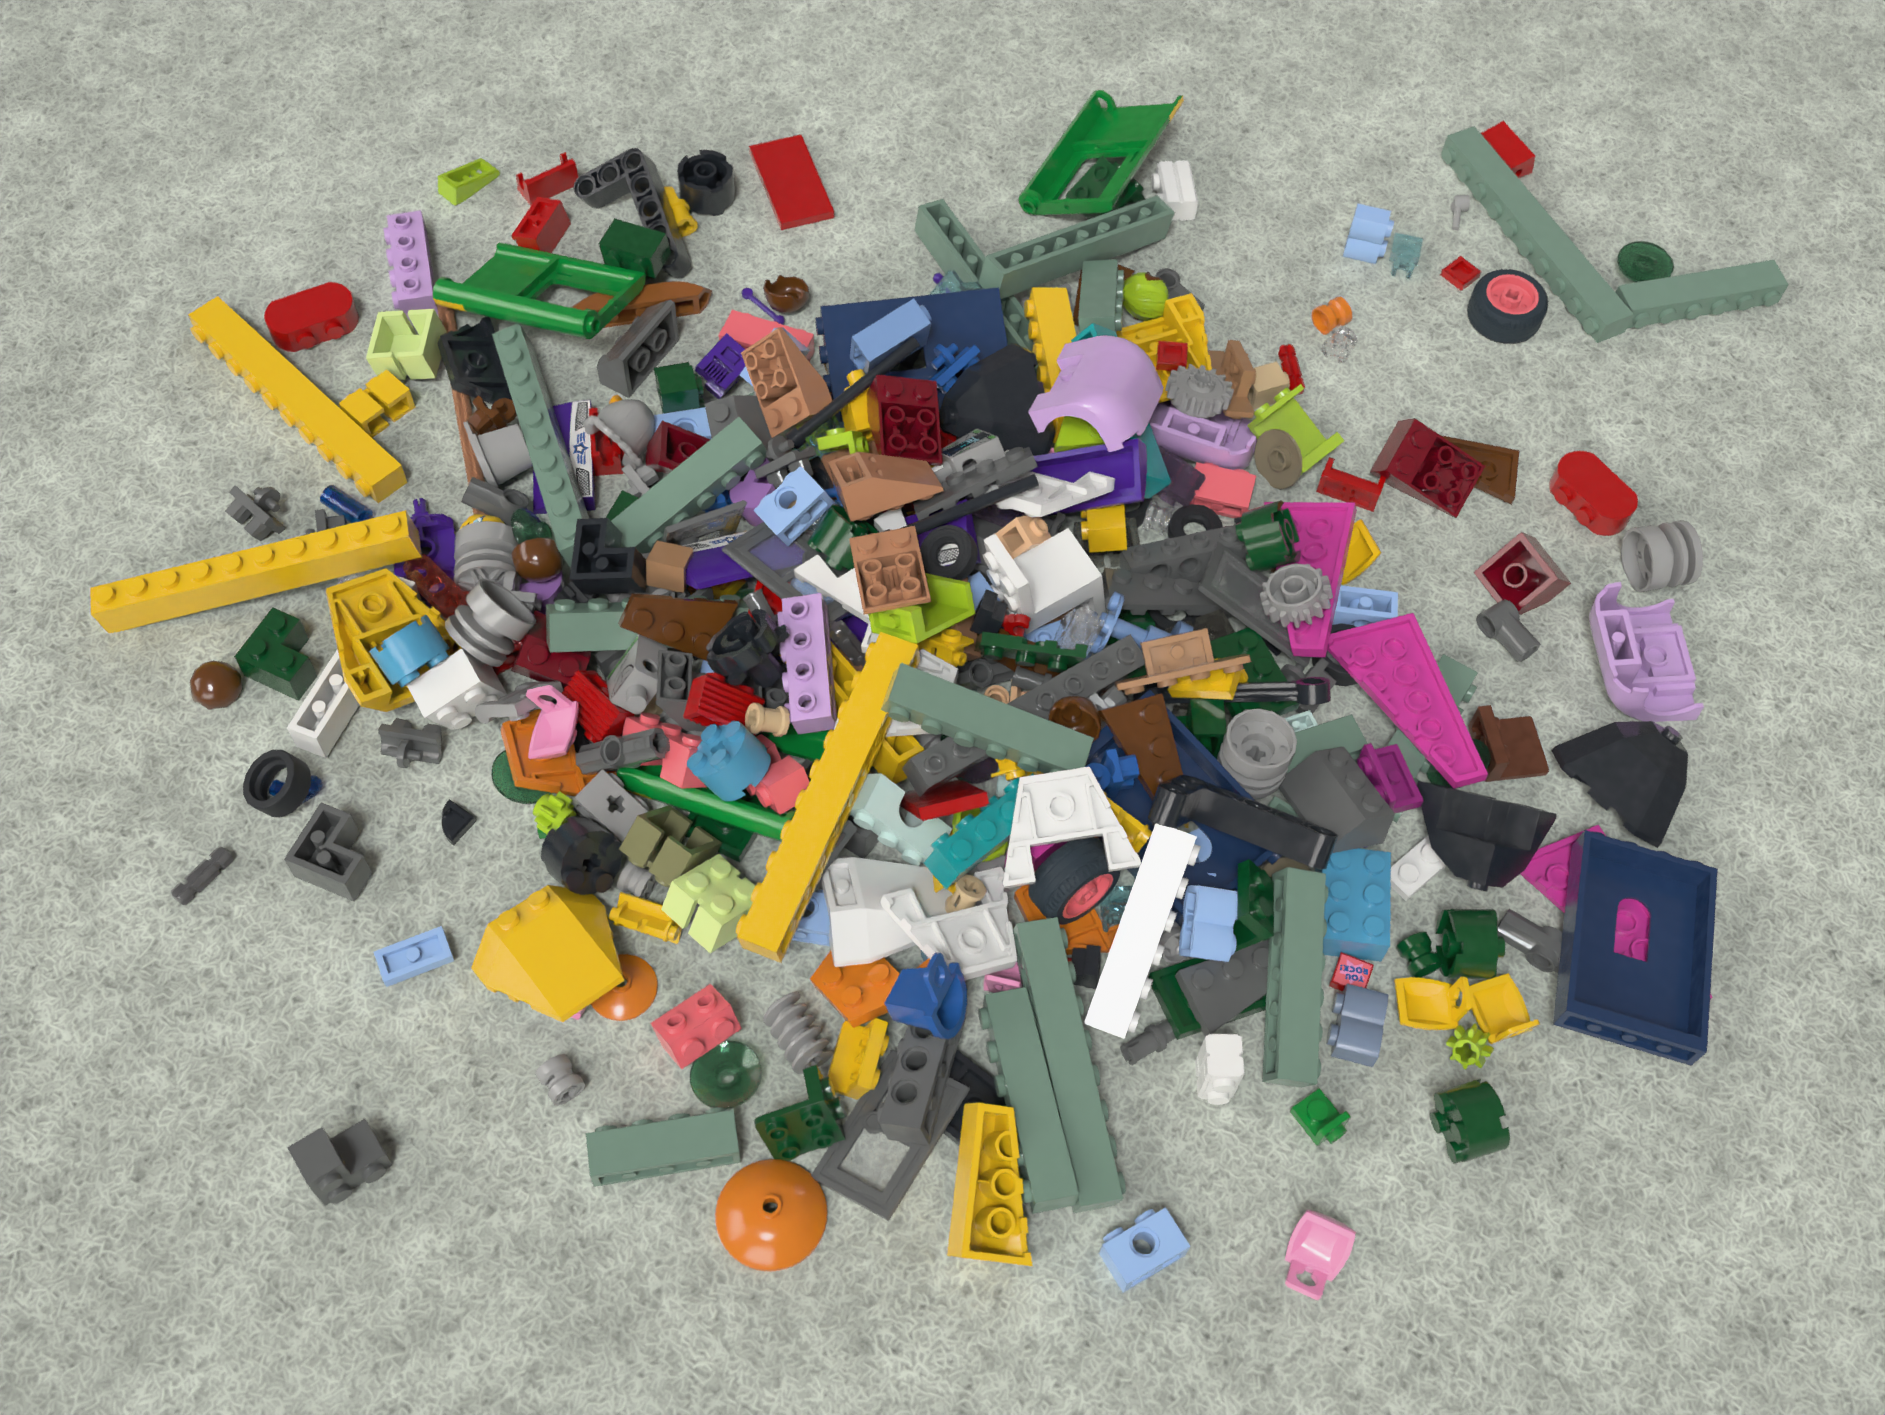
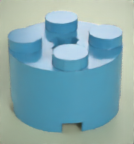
M427 615L421 617L422 625L419 626L415 620L383 641L384 644L381 645L382 651L379 652L376 647L369 651L392 685L398 683L403 688L420 676L417 671L426 664L431 669L449 657L446 651L450 647Z
M731 721L728 725L717 726L712 724L708 726L701 734L702 741L697 747L698 751L687 761V767L721 800L734 801L746 795L742 790L748 785L752 784L756 787L768 771L771 757L767 753L768 749L742 723Z

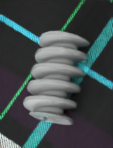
M795 991L772 1003L765 1013L763 1020L766 1026L771 1027L772 1037L778 1039V1047L783 1051L786 1050L784 1053L786 1060L793 1062L791 1065L793 1072L803 1074V1069L823 1065L832 1057L834 1052H823V1049L829 1044V1040L827 1038L815 1039L822 1032L820 1026L809 1029L815 1018L811 1014L804 1017L801 1016L808 1006L806 1003L794 1005L801 996L799 992Z

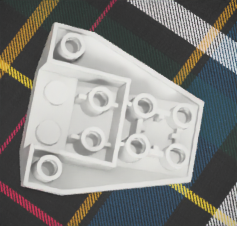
M850 856L836 857L817 884L818 889L823 888L830 920L829 943L834 967L872 963L916 945L881 906L880 900L883 894L912 888L926 918L947 914L945 901L953 894L945 888L937 893L934 892L933 874L927 867Z

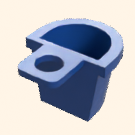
M934 953L926 968L902 969L885 1001L886 1008L893 1021L930 1030L935 1037L940 1039L955 1037L962 1027L967 1007V987L959 964L950 963L947 966L943 954Z

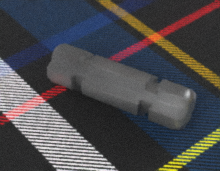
M835 620L831 621L829 629L832 640L835 641L855 666L862 665L864 667L867 661H865V653H862V643L842 620L837 622Z
M217 847L209 855L211 857L209 860L204 859L184 878L186 880L184 884L180 882L171 890V895L176 901L182 905H187L195 897L193 893L196 891L200 893L220 874L218 871L220 868L225 869L233 862L232 855L225 848Z

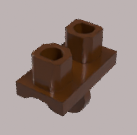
M478 395L472 401L477 410L466 421L478 433V436L508 427L507 424L516 418L517 413L513 401L509 398L497 400L489 409L484 400Z

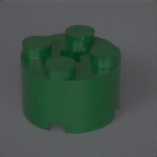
M1281 500L1244 511L1241 522L1235 525L1238 539L1241 542H1245L1248 552L1246 553V562L1251 571L1258 570L1264 572L1300 560L1301 550L1295 551L1294 543L1299 542L1298 531L1288 508L1282 510L1281 506L1284 502Z
M832 504L812 533L807 544L817 552L826 554L827 558L825 561L833 568L842 571L846 567L850 571L855 567L849 538L880 532L867 520L851 522L843 506Z
M1494 909L1442 910L1436 925V934H1442V945H1436V952L1444 963L1439 968L1441 974L1452 979H1459L1461 976L1468 979H1491L1496 977L1498 957H1504L1506 949L1504 938L1498 936L1496 911Z
M1481 1079L1440 1090L1434 1094L1436 1111L1430 1113L1431 1124L1437 1134L1443 1133L1447 1142V1153L1453 1163L1466 1162L1505 1150L1509 1146V1127L1502 1129L1499 1118L1506 1115L1497 1093L1487 1081L1480 1083Z

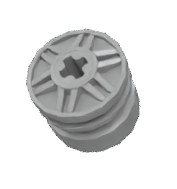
M1679 520L1672 523H1662L1658 526L1648 525L1628 530L1622 541L1621 561L1623 570L1633 589L1639 592L1659 590L1666 586L1676 587L1696 582L1701 575L1703 567V550L1695 528L1689 522Z
M491 521L474 522L462 527L456 533L454 541V558L456 560L454 566V587L457 593L466 598L468 593L481 579L491 580L503 587L505 573L507 571H516L512 559V551L518 544L522 543L519 532L506 524Z
M481 579L466 596L469 606H458L455 609V615L450 616L446 620L445 628L455 642L469 654L490 666L499 667L507 659L506 654L512 653L515 649L511 639L522 640L536 624V619L527 606L511 592L491 580Z
M1263 709L1245 710L1234 716L1228 724L1223 743L1217 755V761L1253 799L1267 797L1276 792L1281 786L1288 771V766L1291 764L1297 744L1294 730L1285 718L1272 711Z

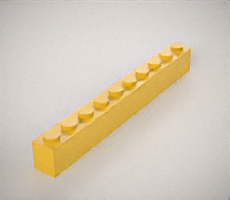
M217 296L188 314L193 325L190 330L194 337L200 343L206 342L211 353L218 360L223 358L226 361L227 367L235 376L241 375L245 384L253 393L259 392L262 394V399L271 410L278 409L284 422L289 427L295 425L303 440L309 445L314 443L322 458L327 462L332 460L342 477L346 480L351 478L355 482L354 484L358 491L364 497L370 496L377 503H380L407 484L402 465L221 298Z
M404 510L91 587V615L108 633L120 632L420 558L422 556L419 531L407 511Z
M880 632L876 642L869 644L865 654V661L867 662L863 670H858L853 678L851 685L853 691L849 700H843L837 716L839 721L835 729H830L825 737L823 745L825 751L821 759H816L811 767L809 785L806 790L802 789L797 796L795 809L797 810L792 821L787 820L780 836L782 842L778 850L772 851L767 860L766 871L768 872L763 882H758L754 887L751 895L752 906L748 914H743L738 921L736 934H738L737 939L742 948L779 963L782 962L893 721L889 717V713L881 710L893 672L900 663L917 669L921 660L917 644Z

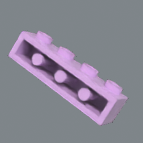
M422 211L387 215L388 227L383 228L386 244L391 245V248L386 249L389 266L394 268L389 270L392 288L396 287V291L391 292L394 308L404 311L408 319L409 310L434 309L438 314L437 305L433 299L434 279L427 229Z
M821 593L782 599V612H778L779 626L785 624L790 632V636L785 639V642H780L781 658L787 664V672L782 673V682L785 693L789 692V703H785L784 707L789 711L790 723H792L798 734L834 729L837 711L827 604Z

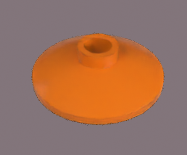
M620 954L618 957L623 977L627 980L626 985L614 987L591 1003V1006L598 1014L615 1021L630 1020L643 1014L654 1002L658 989L656 974L645 960L634 955Z

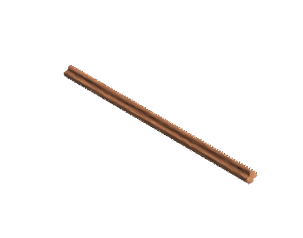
M437 305L439 319L447 333L457 331L454 309ZM452 389L468 485L472 477L484 482L482 469L463 424L473 413L470 397ZM472 508L474 514L488 515Z

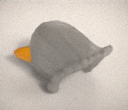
M618 394L614 395L610 399L609 404L600 411L598 417L589 416L584 421L583 426L589 435L601 430L616 442L625 452L621 462L625 467L630 464L635 470L643 466L640 457L647 450V445L654 435L655 422L653 412L640 400H623Z

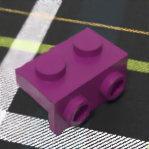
M1371 743L1365 744L1357 759V764L1392 811L1399 813L1421 807L1424 800L1398 744L1374 749Z

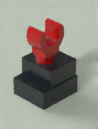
M986 589L975 610L970 631L977 634L982 632L998 633L1002 626L1010 635L1023 637L1025 632L1023 628H1029L1031 618L1024 614H1005L1008 604L998 601V594Z
M1087 945L1086 949L1073 947L1072 958L1067 957L1068 962L1072 961L1075 968L1076 981L1073 982V985L1096 989L1100 974L1101 946Z

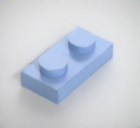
M442 926L374 951L386 987L455 961Z

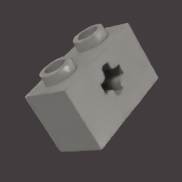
M602 769L574 797L571 804L580 816L595 821L622 844L636 817L648 812L649 807L638 796L632 797L623 789V782L615 774H607ZM613 803L617 804V810L613 813L608 811L607 808Z

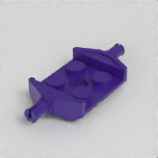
M416 498L413 500L414 514L410 518L419 531L420 547H429L432 550L420 558L395 563L394 574L415 582L425 605L429 608L434 607L439 611V598L455 590V525L453 519L444 514H428L426 500L419 498V505Z

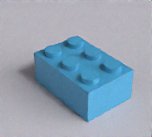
M1357 848L1332 853L1327 869L1315 868V872L1326 874L1325 885L1328 887V898L1324 909L1327 931L1323 938V954L1339 957L1342 952L1358 959L1382 962L1390 948L1391 852Z

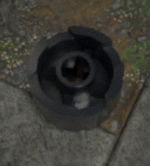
M703 149L699 150V155L690 158L687 155L684 156L679 162L677 169L680 198L684 199L689 204L690 211L712 216L723 214L725 209L734 201L733 166L727 162L724 154L715 150Z
M584 816L566 818L569 822L562 824L556 831L551 829L542 844L541 860L545 863L549 874L571 892L579 895L606 892L612 887L613 879L621 867L623 852L619 850L621 842L589 818Z

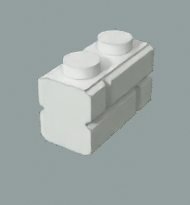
M1188 160L1175 161V163L1172 161H1160L1157 164L1156 173L1151 175L1152 190H1157L1156 195L1175 212L1172 221H1177L1178 219L1194 220L1198 199L1190 162Z
M1209 1034L1205 1036L1195 1060L1196 1076L1198 1077L1196 1081L1197 1097L1207 1100L1209 1104L1213 1105L1226 1104L1230 1098H1233L1245 1074L1244 1060L1241 1057L1243 1054L1241 1036H1238V1034Z

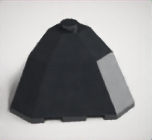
M1011 343L967 367L944 395L942 406L939 410L940 427L960 438L975 429L985 431L999 438L1004 452L1016 447H1023V449L1029 447L1033 456L1049 454L1055 435L1053 422L1051 421L1047 425L1044 432L1038 433L1028 413L1037 395L1045 393L1043 383L1037 380L1034 367L1038 365L1035 353L1018 344Z
M1653 721L1613 722L1559 744L1551 750L1560 768L1571 779L1575 778L1590 786L1591 789L1587 793L1606 811L1613 807L1624 823L1622 826L1632 835L1656 848L1662 844L1687 786L1688 752L1681 743L1683 737L1678 731L1668 725L1664 728Z
M1418 781L1417 783L1418 790L1424 800L1421 808L1431 848L1454 876L1468 880L1467 886L1473 889L1487 892L1489 886L1503 888L1527 868L1556 820V813L1531 806L1500 801L1494 797L1473 792L1468 793L1439 784Z

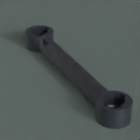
M1307 677L1297 681L1238 683L1233 700L1223 699L1224 703L1297 701L1299 704L1304 705L1323 704L1331 700L1330 679L1325 677ZM1157 682L1144 685L1145 691L1133 694L1134 701L1151 690L1154 694H1163L1165 704L1189 703L1190 699L1198 698L1172 697L1168 691L1169 686L1158 688Z

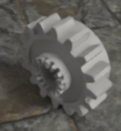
M1189 364L1188 369L1178 366L1177 371H1171L1165 391H1168L1167 398L1171 399L1174 407L1180 412L1192 417L1209 418L1221 414L1222 409H1228L1234 389L1231 388L1232 382L1225 381L1226 375H1217L1216 369L1208 371L1204 365H1201L1200 368H1195L1192 364Z
M1296 563L1281 567L1274 573H1271L1268 581L1262 584L1264 592L1260 593L1264 613L1265 615H1270L1271 622L1273 623L1281 620L1282 627H1286L1290 622H1294L1295 627L1299 628L1301 621L1304 620L1309 625L1313 624V616L1322 618L1324 616L1322 608L1330 609L1331 607L1329 599L1333 598L1329 578L1327 575L1323 576L1320 568L1315 570L1310 564Z

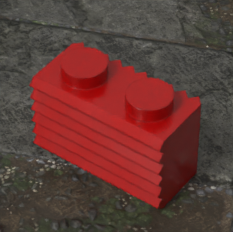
M576 671L575 675L571 677V681L568 682V686L561 692L570 701L578 702L579 714L577 723L586 730L584 732L585 736L593 743L603 741L609 735L620 736L624 729L626 717H634L635 715L609 700L607 683L595 671Z
M710 672L693 679L683 718L705 727L712 724L717 726L728 725L731 721H739L745 726V715L751 703H759L763 707L765 700L754 695L752 688L744 685H730L725 682L726 678L724 676Z

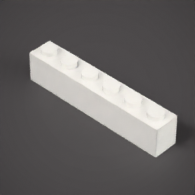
M397 576L417 593V598L422 602L416 583ZM338 649L287 727L296 747L327 758L360 705L344 681Z
M1155 824L1084 1024L1121 1038H1125L1127 1031L1135 1032L1141 1013L1135 1011L1139 997L1146 1000L1153 980L1147 978V974L1151 964L1159 965L1165 946L1158 943L1162 932L1170 933L1177 913L1170 910L1175 897L1183 898L1189 879L1182 876L1187 864L1194 866L1201 847L1194 844L1197 836L1175 828Z

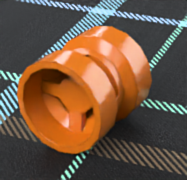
M1336 297L1330 300L1327 306L1320 305L1312 311L1313 324L1322 334H1328L1334 331L1336 326H1344L1352 320L1351 307L1342 297Z

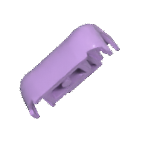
M1103 335L1065 344L1056 360L1061 369L1058 378L1050 392L1037 395L1028 412L1038 433L1044 432L1047 425L1058 417L1073 416L1089 422L1098 431L1109 452L1124 448L1122 442L1132 437L1135 433L1139 436L1142 435L1163 392L1162 382L1151 359L1139 346L1120 337Z
M1171 400L1157 403L1149 420L1159 450L1198 463H1212L1230 470H1244L1250 465L1254 456L1255 445L1258 439L1247 426L1252 421L1243 417L1241 419L1230 418L1224 415L1223 410L1221 414L1213 417L1197 418L1180 412L1174 407Z
M1621 582L1605 585L1593 602L1589 614V622L1608 697L1622 713L1641 721L1697 720L1704 706L1703 703L1695 704L1692 696L1696 689L1694 683L1696 677L1682 626L1678 625V623L1673 624L1670 616V611L1675 604L1674 599H1667L1647 607H1626L1617 602V596L1622 587Z

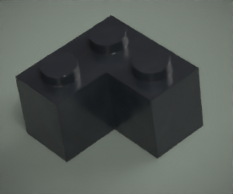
M608 518L577 519L569 580L583 594L646 593L645 557L636 547H621L622 533Z

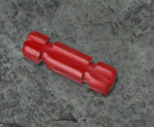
M1292 344L1281 345L1278 355L1280 361L1283 362L1281 363L1282 370L1289 377L1290 391L1300 384L1305 389L1298 358L1295 356L1294 346Z

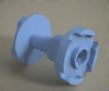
M1114 591L1107 606V609L1110 611L1109 613H1101L1095 626V630L1100 633L1099 635L1095 634L1088 652L1096 654L1103 650L1110 636L1121 640L1130 634L1142 652L1140 642L1193 631V626L1180 620L1176 623L1171 633H1168L1152 625H1149L1146 630L1118 618L1124 602V595Z

